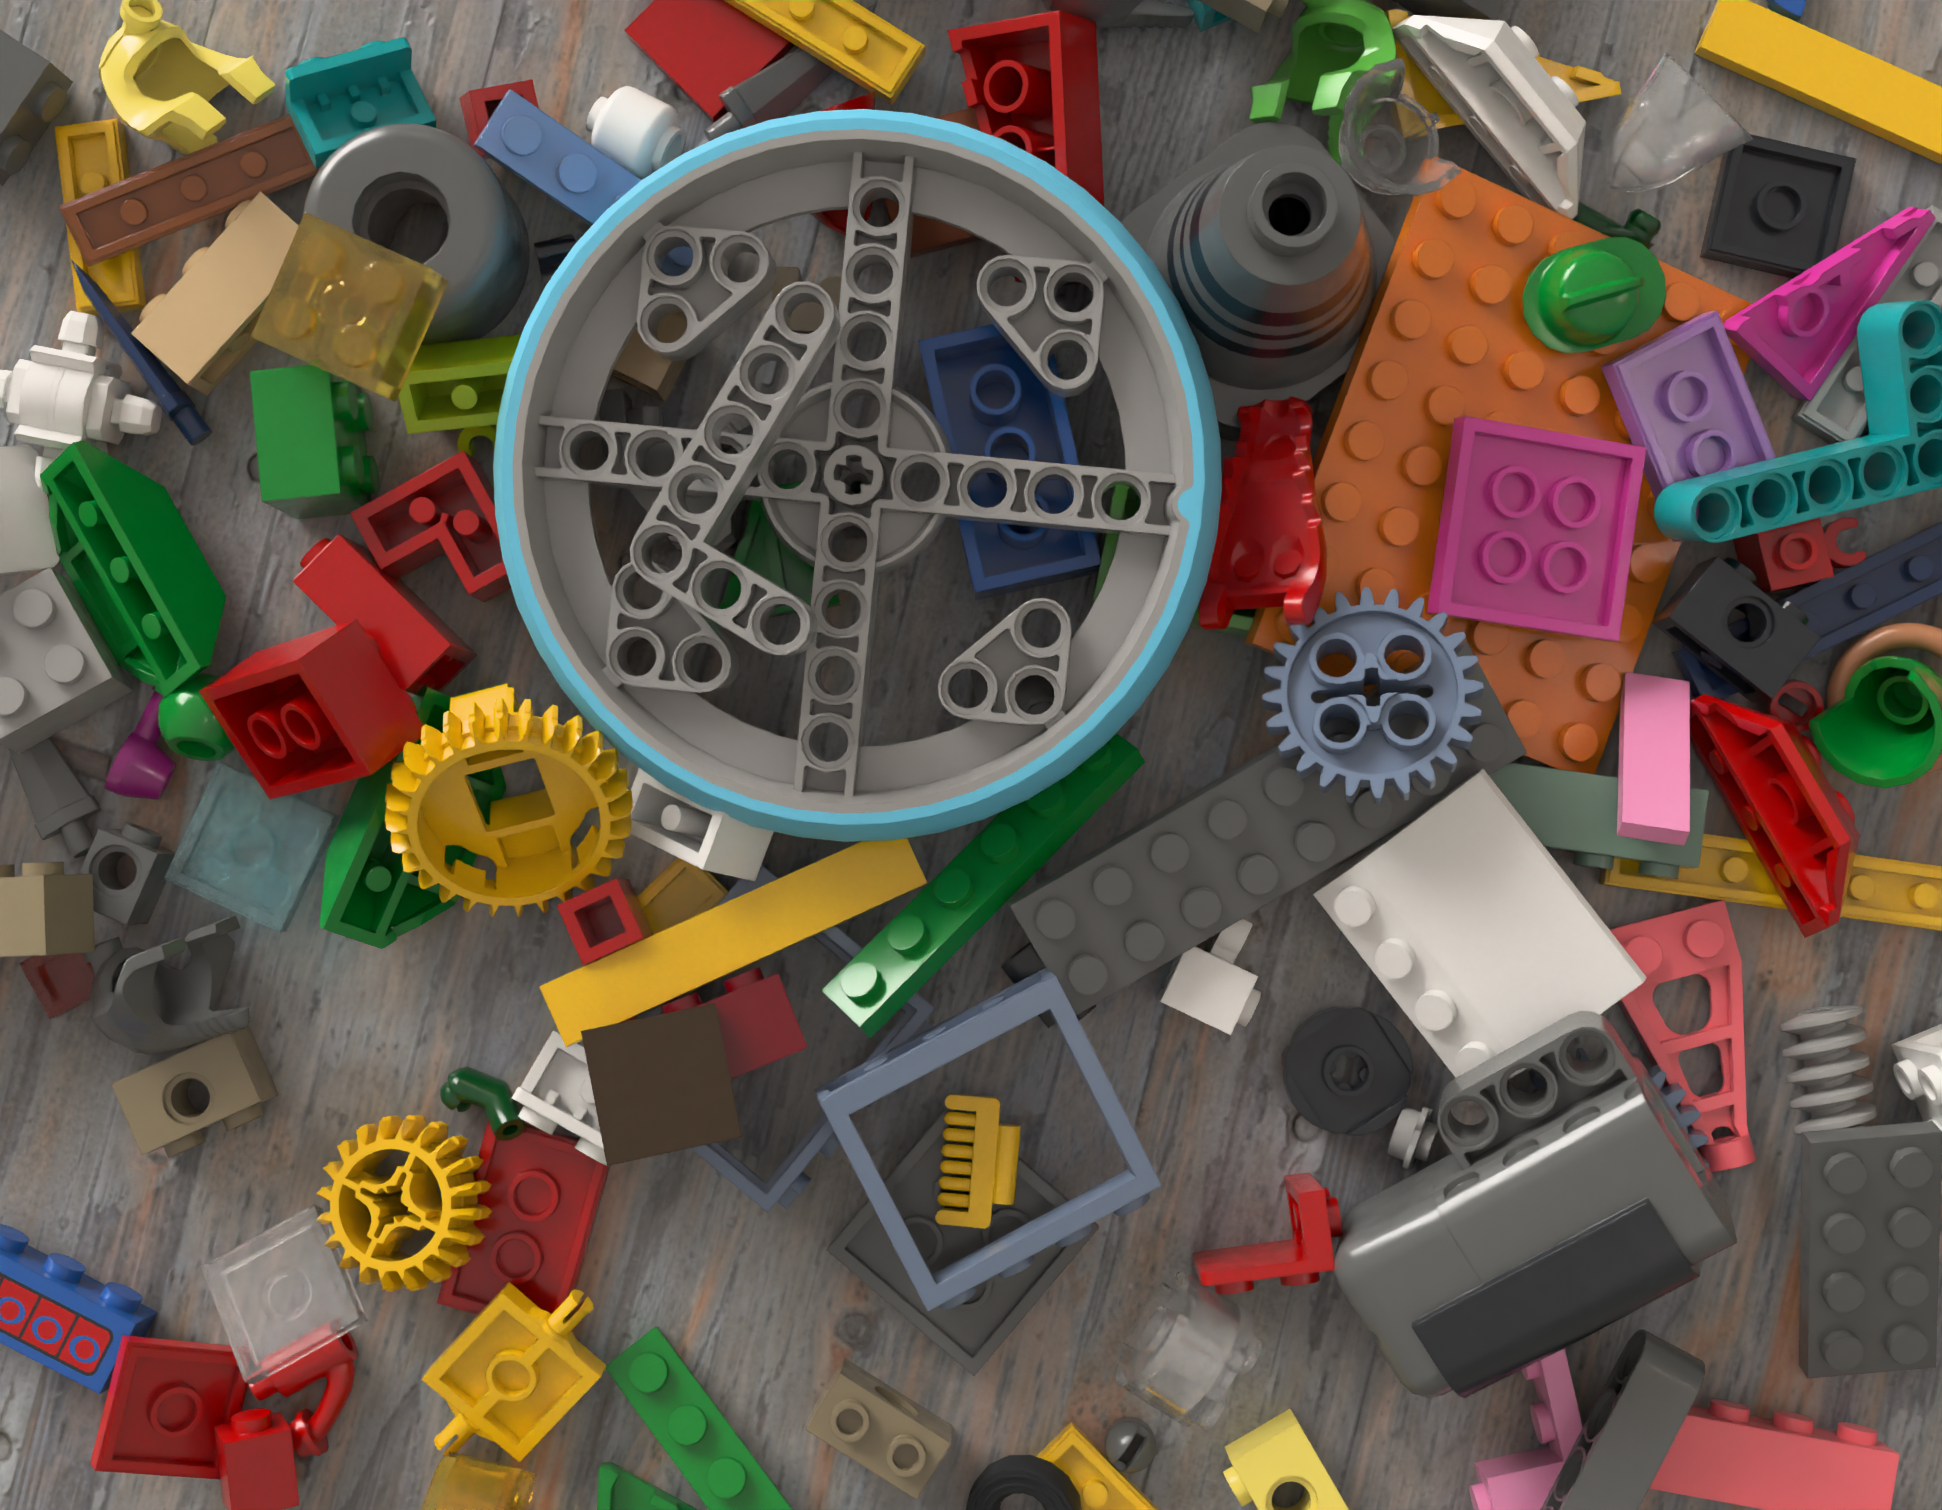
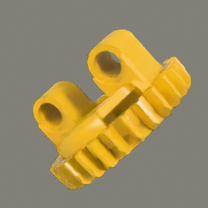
M510 683L451 697L450 711L443 713V733L425 724L421 727V745L406 742L403 750L404 762H394L392 765V783L387 784L385 802H387L385 824L386 830L391 832L390 843L392 852L402 853L404 872L410 873L419 870L418 881L421 889H427L438 883L440 884L439 898L442 903L447 902L456 894L464 897L463 908L466 913L476 902L488 904L489 914L492 918L496 915L499 906H513L516 915L520 918L523 915L524 906L537 903L543 913L546 914L549 910V899L557 896L565 902L573 898V887L575 886L584 891L593 889L595 885L594 874L603 877L610 876L612 858L623 857L625 848L624 838L630 836L632 827L631 809H633L632 791L628 790L627 769H618L619 754L617 749L603 750V734L600 730L589 733L582 738L583 721L579 715L567 721L564 726L559 724L558 706L556 705L549 707L542 717L533 716L531 699H525L522 705L519 706L514 687ZM531 758L535 759L545 788L491 802L490 825L486 824L467 775ZM598 807L599 829L596 825L592 824L583 841L575 849L574 844L570 841L571 836L579 828L585 815L591 809ZM458 845L473 853L490 858L496 865L495 880L485 879V870L467 865L458 859L453 862L452 866L445 862V846Z

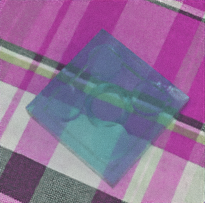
M218 763L164 880L279 933L287 932L340 816L293 794L269 800L254 776L228 764Z

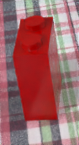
M338 534L332 541L329 538L319 541L302 558L300 566L303 570L292 581L336 625L357 619L363 630L375 639L380 648L382 660L399 687L406 692L416 694L423 686L442 692L477 656L400 578L380 570L368 548Z

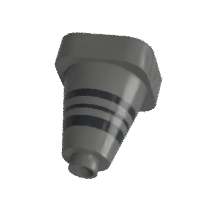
M1283 122L1258 123L1242 129L1132 210L1121 221L1123 226L1152 259L1182 308L1199 346L1211 385L1220 438L1230 441H1238L1240 438L1241 426L1237 415L1239 407L1255 405L1264 399L1285 400L1289 396L1305 400L1310 406L1344 380L1396 244L1395 238L1355 188L1347 172L1332 158L1320 141L1306 130ZM1285 197L1301 201L1309 213L1308 227L1303 232L1293 236H1287L1276 231L1269 221V208L1275 201Z

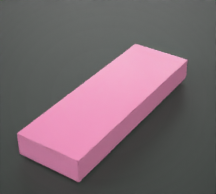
M1625 672L1620 698L1617 836L1684 846L1690 833V681Z

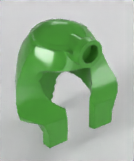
M1300 0L1306 7L1292 25V49L1265 84L1250 87L1253 104L1249 119L1254 124L1278 122L1281 119L1285 102L1312 105L1314 115L1329 116L1328 125L1330 128L1327 132L1329 148L1327 151L1348 172L1351 167V161L1354 159L1355 151L1359 146V141L1363 136V130L1367 126V121L1370 119L1377 100L1385 93L1396 67L1397 50L1394 34L1385 12L1367 0Z

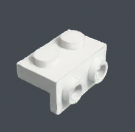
M552 1031L522 1085L516 1089L512 1096V1099L524 1105L518 1117L550 1135L553 1134L559 1124L580 1136L575 1149L607 1166L584 1047L577 1043L570 1047H565L561 1035Z

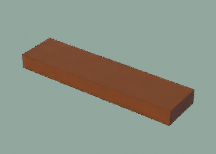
M288 114L58 207L87 267H91L230 211L246 200L252 201L260 191L267 196L314 177L320 168L315 169L292 118Z

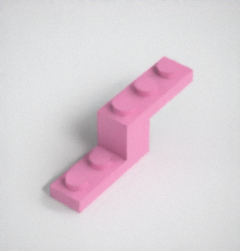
M1565 1348L1521 1370L1526 1380L1534 1379L1539 1403L1530 1405L1532 1423L1540 1444L1548 1443L1549 1446L1474 1462L1479 1482L1469 1486L1474 1510H1540L1583 1428Z

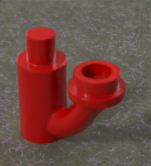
M338 1319L267 1357V1369L249 1379V1387L254 1397L258 1401H263L277 1392L284 1397H290L318 1380L326 1378V1388L316 1411L313 1413L305 1408L296 1413L295 1420L288 1423L291 1428L293 1448L303 1458L312 1454L320 1456L328 1451L327 1434L343 1410L352 1390L355 1376L354 1360L358 1358V1351L351 1333Z

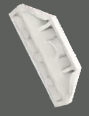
M1413 15L1398 22L1392 28L1395 40L1521 194L1531 201L1573 219L1578 213L1586 121L1575 108L1579 101L1570 86L1558 76L1550 78L1535 59L1539 52L1532 39L1519 27L1512 26L1510 28L1505 21Z

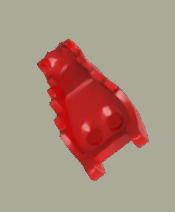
M1292 396L1285 400L1264 399L1255 405L1238 408L1237 415L1240 420L1241 431L1240 438L1235 446L1236 455L1235 457H1226L1224 459L1217 539L1207 582L1199 604V625L1205 630L1226 629L1234 610L1283 607L1284 616L1289 625H1308L1316 614L1327 579V546L1323 521L1317 502L1310 453V438L1313 427L1312 409L1305 400Z

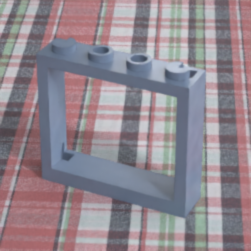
M761 865L755 881L740 878L717 906L778 878ZM836 926L812 936L846 965L863 949ZM915 993L900 1008L905 1014L864 1063L934 1027L926 1019L935 1008ZM678 998L636 1016V1018L641 1019L664 1014L661 1007L676 1001ZM873 1102V1103H871V1104H869V1105H867V1106L870 1108L875 1102ZM823 1112L767 1182L762 1180L718 1142L691 1149L768 1213L777 1202L787 1210L811 1181V1178L803 1172L804 1168L818 1151L829 1158L841 1143L826 1114Z
M1046 968L814 1089L824 1113L927 1312L939 1305L944 1310L961 1305L974 1296L977 1290L975 1288L976 1285L997 1274L1000 1278H1008L1024 1271L1035 1261L1034 1254L1054 1243L1058 1247H1064L1078 1242L1092 1231L1091 1224L1112 1212L1120 1216L1137 1210L1150 1199L1149 1192L1162 1186L1056 975L1048 972ZM1048 1010L1128 1169L931 1274L849 1115Z

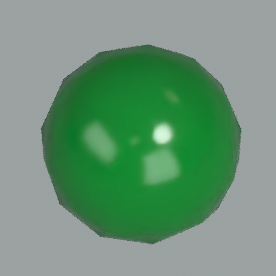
M200 673L188 684L170 693L167 697L163 696L158 708V725L167 745L175 753L199 761H217L223 759L236 749L199 693L201 689L220 676Z

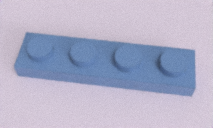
M511 89L506 92L473 145L483 154L589 226H592L608 208L641 181L640 178ZM681 246L670 250L663 262L665 275L680 276L687 272L694 259L692 248Z

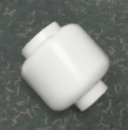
M631 86L621 87L608 99L600 97L592 106L586 122V130L592 134L591 145L641 180L679 157L685 143L686 134L683 129L679 128L680 119L676 109Z

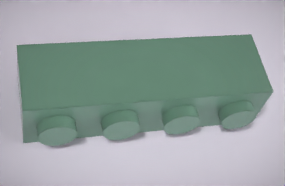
M1509 763L1489 775L1548 852L1549 849L1575 853L1573 865L1613 870L1614 858L1640 862L1638 874L1669 879H1678L1679 868H1699L1709 790L1690 788V833L1685 845L1681 846L1617 836V777Z

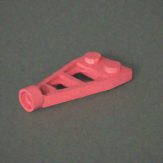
M1715 900L1609 928L1647 977L1644 983L1617 1003L1653 1067L1658 1065L1666 1072L1663 1083L1664 1087L1678 1082L1687 1092L1676 1107L1694 1105L1701 1116L1689 1125L1688 1128L1702 1130L1707 1135L1709 1142L1700 1146L1699 1151L1701 1156L1708 1161L1710 1171L1733 1169L1756 1161L1757 1158L1747 1127L1742 961L1725 900ZM1697 974L1702 976L1709 985L1710 1017L1707 1024L1701 1030L1682 1035L1677 1034L1666 1026L1653 1002V992L1660 983ZM1712 1043L1719 1050L1723 1084L1718 1092L1696 1096L1687 1084L1678 1057L1681 1051ZM1722 1126L1727 1127L1730 1131V1135L1713 1138L1711 1135L1714 1129Z

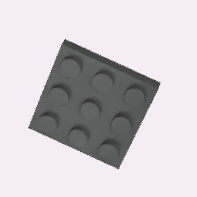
M945 1107L883 1181L931 1274L1069 1201L1066 1196L1018 1156L1015 1204L1002 1205L993 1203L991 1224L988 1228L938 1224L935 1220V1215L940 1208L968 1210L965 1207L940 1205L937 1201L940 1193L970 1195L968 1191L940 1188L938 1184L939 1179L943 1176L971 1179V1175L943 1173L940 1170L941 1162L944 1160L972 1162V1159L945 1157L941 1153V1148L945 1144L974 1146V1143L947 1141L943 1138L942 1133L946 1128L975 1130V1127L949 1125L945 1123L944 1115L947 1112L967 1113L963 1110H952ZM869 1198L830 1243L827 1251L971 1375L975 1376L1095 1234L1099 1226L1096 1222H1093L1091 1224L1092 1231L1076 1243L1064 1247H1058L1054 1243L1034 1254L1035 1261L1027 1269L1014 1276L1000 1278L997 1274L976 1285L975 1288L977 1290L974 1296L961 1305L946 1310L942 1309L939 1305L928 1312Z

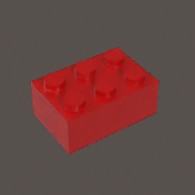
M357 619L257 651L199 691L269 800L372 775L401 753L406 742L414 743L421 737V727L424 726L416 714L414 701L404 689L399 687L381 658V651L377 642L369 633L363 630Z

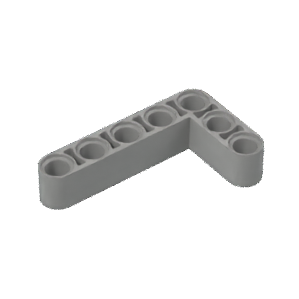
M808 281L794 282L784 287L776 296L634 535L630 546L632 565L635 571L646 581L762 651L777 656H795L806 651L814 642L817 633V618L812 608L804 600L714 547V544L839 334L841 328L840 314L834 302L823 288ZM804 302H815L824 307V319L821 326L810 334H798L790 328L792 311ZM769 361L786 363L789 372L786 385L774 394L758 392L755 386L757 370ZM744 419L749 421L753 428L751 444L746 450L738 454L725 453L720 444V435L723 428L733 420ZM711 478L717 487L718 497L710 510L702 514H693L686 504L685 495L687 489L697 479ZM666 536H674L682 547L681 561L674 570L668 573H659L651 562L652 548L659 539ZM723 571H732L738 576L741 583L740 597L733 606L727 609H718L709 597L711 580ZM781 606H791L800 618L801 628L797 637L792 642L785 645L776 644L767 632L768 617L775 609Z

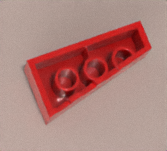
M1058 10L947 30L953 52L960 54L967 79L961 82L968 107L975 109L980 131L1003 139L1047 162L1084 188L1105 207L1096 22ZM1014 277L1015 282L1024 283L1019 278ZM1074 281V282H1067L1066 284H1064V285H1062V286L1075 285V284H1083V283Z

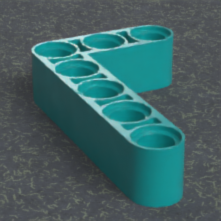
M1929 300L1877 303L1869 307L1861 316L1857 326V341L1869 435L1672 483L1662 490L1655 502L1654 519L1657 528L1664 536L1673 540L1709 543L1724 542L1942 487L1941 308ZM1755 492V501L1754 504H1752V496ZM1699 504V517L1696 520V507Z

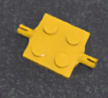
M508 1282L428 1368L421 1380L447 1401L450 1409L456 1416L434 1438L435 1446L439 1451L451 1440L443 1454L447 1457H454L462 1446L476 1433L478 1436L496 1442L514 1459L520 1462L599 1380L607 1365L575 1338L573 1332H571L594 1309L593 1302L587 1296L570 1313L578 1305L584 1292L574 1289L565 1301L550 1314L548 1311L540 1309Z

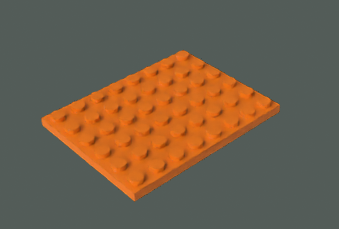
M1435 157L1427 161L1312 463L1317 502L1323 521L1327 546V579L1319 606L1328 615L1335 612V593L1341 592L1347 598L1351 607L1360 605L1363 587L1370 588L1375 604L1384 605L1391 589H1397L1399 596L1398 608L1407 610L1418 597L1424 599L1422 618L1429 621L1435 616L1434 614H1427L1454 418L1468 416L1633 445L1601 366L1705 312L1718 310L1722 323H1724L1725 320L1752 303L1658 260L1665 275L1666 298L1661 315L1648 331L1633 339L1588 352L1565 354L1548 348L1531 333L1523 316L1522 294L1529 274L1541 260L1560 250L1609 237L1444 159ZM1728 336L1744 375L1750 356ZM1644 471L1619 641H1601L1447 617V624L1442 633L1443 636L1447 637L1458 632L1466 634V641L1473 654L1477 656L1480 667L1527 752L1521 757L1543 767L1588 774L1596 773L1620 708L1625 672L1633 673L1681 545V542H1673L1671 538L1664 536L1657 528L1654 519L1656 500ZM1283 607L1257 608L1245 639V644L1274 655L1273 646L1275 642L1287 643L1293 646L1296 644L1289 633V624L1285 619ZM1311 621L1310 624L1305 625V626H1307L1308 628H1310V627L1313 625V624H1312V621ZM1398 650L1387 657L1386 663L1392 670L1400 673L1421 659L1410 650ZM1337 653L1327 655L1318 664L1319 669L1330 677L1345 676L1355 666L1349 657ZM1376 685L1364 686V693L1376 687Z

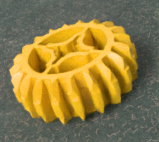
M418 1114L408 1115L404 1120L398 1115L383 1117L379 1120L378 1126L376 1124H365L356 1129L357 1140H344L337 1146L343 1161H332L323 1167L326 1173L334 1180V1184L321 1187L316 1193L322 1199L330 1201V1211L322 1213L316 1221L325 1225H333L335 1233L329 1237L324 1246L330 1249L344 1247L345 1252L339 1267L350 1270L360 1266L359 1282L369 1285L380 1280L382 1290L389 1292L400 1290L404 1285L410 1291L424 1289L430 1280L438 1283L449 1279L450 1275H452L451 1266L459 1267L466 1265L472 1259L466 1245L479 1244L485 1238V1235L473 1223L474 1220L488 1218L492 1212L485 1205L477 1204V1194L487 1192L491 1184L484 1180H474L472 1173L480 1167L483 1159L478 1156L462 1157L469 1139L464 1138L462 1135L452 1136L448 1139L449 1124L436 1121L431 1122L427 1126L426 1117ZM402 1150L410 1153L405 1165L397 1166L393 1176L379 1177L374 1174L382 1161L393 1152ZM437 1181L440 1187L442 1200L437 1192ZM415 1229L418 1231L430 1229L436 1232L431 1241L417 1254L412 1255L399 1251L403 1240L411 1238Z

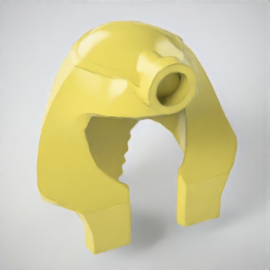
M122 0L120 15L124 22L122 27L109 38L99 64V77L103 83L108 100L119 118L145 138L160 140L171 148L178 150L179 153L188 155L218 143L217 137L213 133L223 127L226 123V118L209 103L218 92L231 85L252 104H258L273 93L276 84L261 71L254 60V56L247 59L236 58L190 42L180 26L161 20L163 10L157 0Z

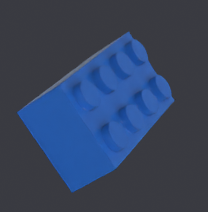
M993 324L918 340L933 414L948 439L952 454L1079 465L1064 397L1055 395L1044 387ZM1053 353L1049 359L1048 367L1051 373L1059 378ZM983 473L972 482L970 498L978 506L984 508L994 507L1005 498L1007 484L997 474ZM1049 479L1043 482L1035 495L1038 507L1050 514H1059L1067 510L1074 498V492L1070 485L1059 479ZM957 520L975 601L1096 574L1101 565L1094 532Z

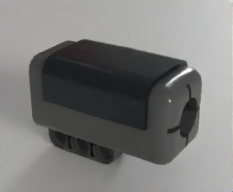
M1579 1011L1566 1016L1460 1075L1445 1086L1440 1096L1437 1126L1452 1154L1387 1188L1352 1209L1342 1224V1236L1339 1237L1334 1256V1272L1339 1286L1368 1332L1375 1333L1374 1341L1400 1383L1412 1394L1426 1398L1445 1395L1452 1390L1458 1396L1466 1398L1584 1339L1700 1277L1699 1262L1736 1244L1737 1237L1730 1208L1720 1186L1637 1056H1631L1613 1025L1604 1016L1591 1011ZM1582 1035L1594 1036L1600 1039L1606 1046L1603 1054L1591 1061H1581L1574 1058L1567 1048L1571 1041ZM1529 1068L1540 1072L1545 1077L1546 1083L1539 1091L1522 1093L1516 1090L1508 1079L1515 1071ZM1463 1101H1473L1480 1104L1486 1110L1487 1117L1478 1124L1465 1125L1454 1118L1451 1108Z

